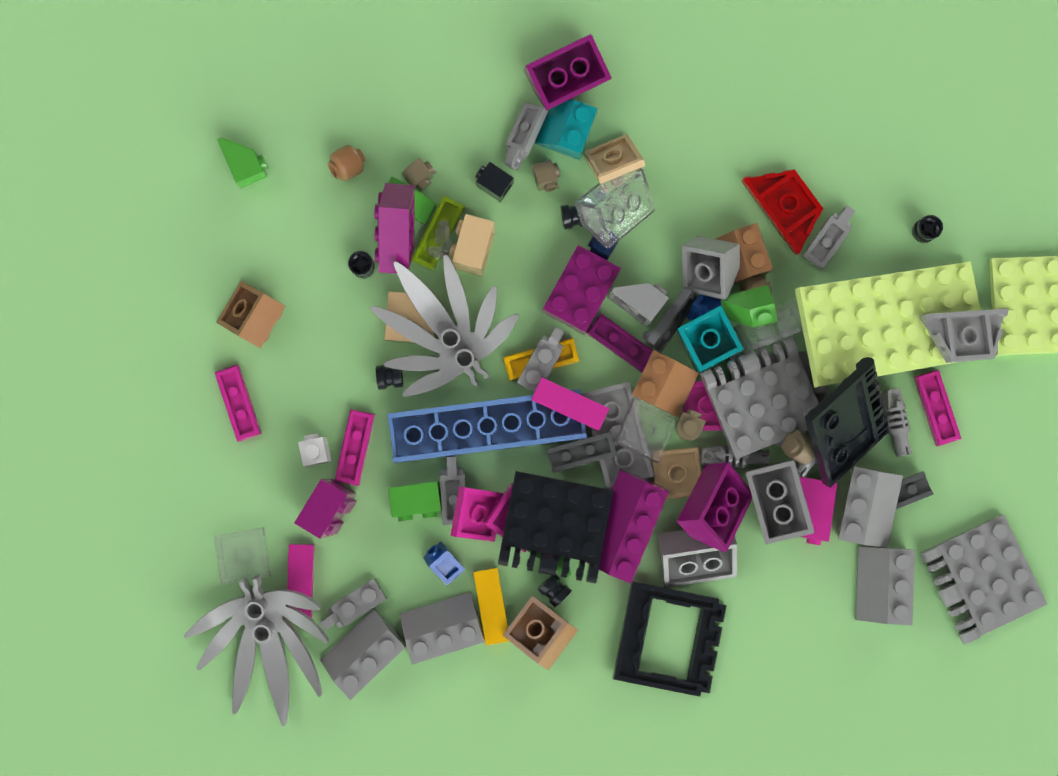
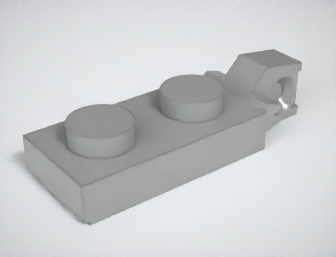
M527 102L524 103L505 144L507 146V156L504 164L510 169L518 171L523 159H526L548 113V110L546 111L544 107Z
M847 205L839 216L836 213L830 216L802 257L818 269L823 270L851 231L852 225L848 221L855 210Z
M555 327L550 338L545 335L543 336L517 384L535 393L541 378H548L562 352L563 345L559 344V341L564 331Z
M447 456V469H441L440 476L443 525H452L459 486L465 487V474H463V468L457 469L456 456Z
M375 578L333 604L328 609L330 616L319 623L324 631L335 624L340 629L386 600L387 597Z

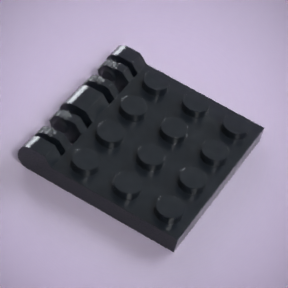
M870 357L862 358L856 364V370L804 417L822 483L830 488L888 434L889 428L887 417L883 413L885 408L883 406L881 389L879 388V382L876 380V366L874 359Z
M515 471L497 565L508 566L511 547H515L512 568L518 567L521 549L530 550L526 566L528 571H533L536 552H540L541 558L538 573L555 576L559 556L564 557L561 577L566 578L569 574L571 558L579 560L576 580L582 581L585 561H587L589 565L586 582L596 584L613 490Z

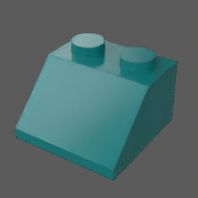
M568 100L549 109L535 144L580 160L598 108L576 100Z
M722 306L677 328L684 350L696 372H702L744 350Z

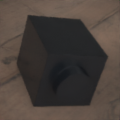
M491 162L486 167L482 166L475 176L477 178V187L499 202L503 200L514 184V177Z

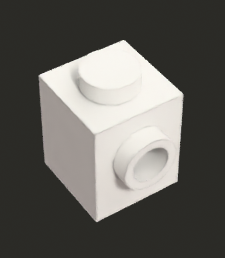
M318 433L304 436L305 441L298 442L303 466L309 467L331 462L326 437H319Z

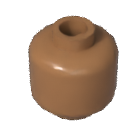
M346 145L330 155L328 168L336 179L340 178L343 181H348L363 172L365 157L360 149Z

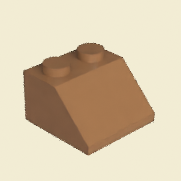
M757 223L736 229L716 238L717 240L740 244V268L733 285L751 277L767 274L773 269Z
M241 281L216 323L261 349L263 343L268 340L275 323L281 318L285 306Z
M653 350L632 395L675 417H679L699 373Z
M532 595L503 636L537 664L549 670L578 630Z

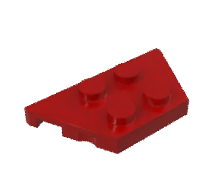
M795 169L783 171L782 173H768L763 176L743 178L741 181L795 256L798 255L823 210L821 204Z

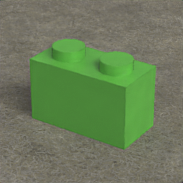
M439 481L388 488L391 516L398 517V521L413 520V515L422 514L423 518L436 517L437 512L442 511Z

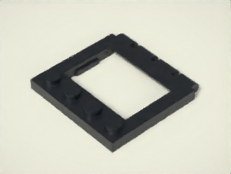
M632 581L612 677L613 680L699 697L701 692L710 693L713 676L705 674V670L714 671L718 651L710 650V645L719 647L723 628L714 625L715 621L724 623L727 605L719 604L718 598ZM653 598L664 600L669 604L700 608L686 680L655 672L639 671Z

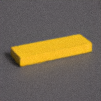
M570 338L560 341L559 344L563 345V348L553 369L580 362L574 339ZM535 349L503 357L509 381L520 378Z
M498 567L474 571L486 645L509 642L503 636L508 629Z

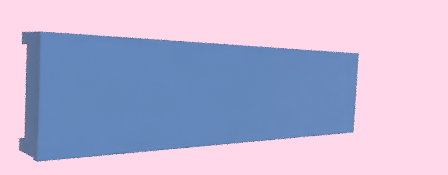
M581 389L571 390L581 395ZM533 395L387 414L393 463L586 439V425L532 401Z

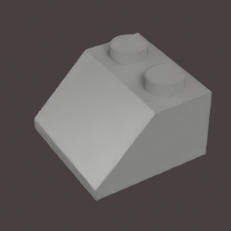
M697 236L683 244V288L686 287L696 294L727 299L740 268V244Z
M650 283L614 287L608 297L646 327L669 299L665 295L667 293L665 289L658 284L653 286Z

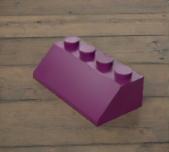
M619 469L611 489L613 494L599 570L612 577L632 583L669 491L664 486Z

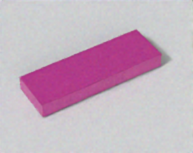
M235 365L215 372L237 442L261 435L262 432L240 366Z
M939 369L913 377L935 445L941 446L960 440V432Z
M541 378L531 399L597 431L600 430L609 410L606 406L544 378Z
M350 409L334 481L356 486L360 485L375 414Z
M289 544L287 589L301 592L313 598L315 544ZM296 608L312 619V610Z

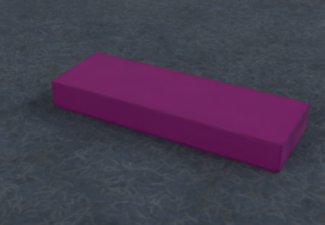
M600 314L587 332V335L643 373L653 352L648 346L602 314Z

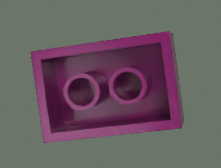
M385 183L383 192L378 194V204H375L374 219H378V226L375 227L374 240L378 241V248L375 249V262L379 263L380 273L397 274L394 262L397 261L410 270L413 257L415 185Z
M578 245L543 307L542 313L585 336L621 268Z
M320 479L294 524L319 539L333 536L343 526L344 522L341 519L344 514L350 513L357 502L354 499L356 493L333 479Z

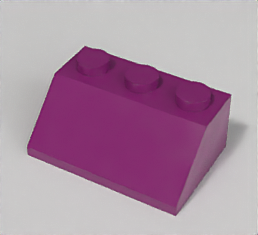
M592 34L527 64L524 68V72L535 95L546 111L612 79Z
M729 462L706 464L677 519V523L691 538L722 552H727L753 499L751 490Z

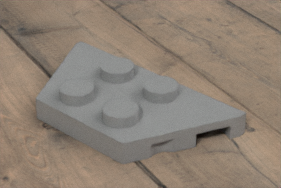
M1008 308L924 314L920 318L946 363L990 360L996 357L998 341L1001 339L1003 329H1000L1003 317L1008 315Z

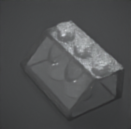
M643 168L602 184L598 183L574 202L581 224L608 249L655 211Z
M794 298L780 303L782 308L776 310L778 322L755 328L736 322L737 326L733 327L744 348V350L740 351L742 355L803 332L798 303Z

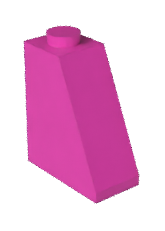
M800 477L815 531L813 534L800 537L807 538L806 543L821 545V541L829 542L837 483L830 488L824 485L822 480Z

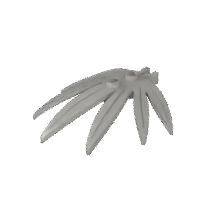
M448 255L443 256L444 275L450 305L457 321V326L434 293L410 270L399 262H394L395 270L407 295L424 321L439 337L438 339L402 315L377 306L370 308L375 315L402 336L424 348L439 353V357L412 355L384 362L385 367L405 371L439 369V371L425 375L411 384L403 392L402 395L404 397L434 390L452 381L463 372L470 376L472 385L474 387L477 386L478 382L475 380V373L471 366L474 367L477 373L482 374L487 379L490 375L485 369L481 368L479 361L502 344L519 318L518 314L507 317L494 327L487 338L485 337L496 308L497 287L493 286L481 305L475 331L472 333L470 331L469 310L465 292L458 273Z
M255 575L252 579L254 588L248 583L247 577L242 578L239 584L242 591L245 592V596L229 600L209 611L186 632L184 637L188 638L205 632L232 617L218 631L206 648L197 666V670H200L228 645L240 626L244 625L245 629L239 645L234 672L232 713L236 714L248 690L254 669L256 642H258L271 696L281 725L285 726L289 712L290 682L286 653L280 634L318 697L322 695V688L315 664L307 647L283 616L327 644L329 638L321 627L308 615L296 609L320 610L321 605L313 598L294 590L276 589L265 592L261 586L262 580L260 575Z

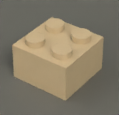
M465 214L464 220H459L456 229L458 242L457 244H452L449 257L455 269L483 276L495 234L494 221Z

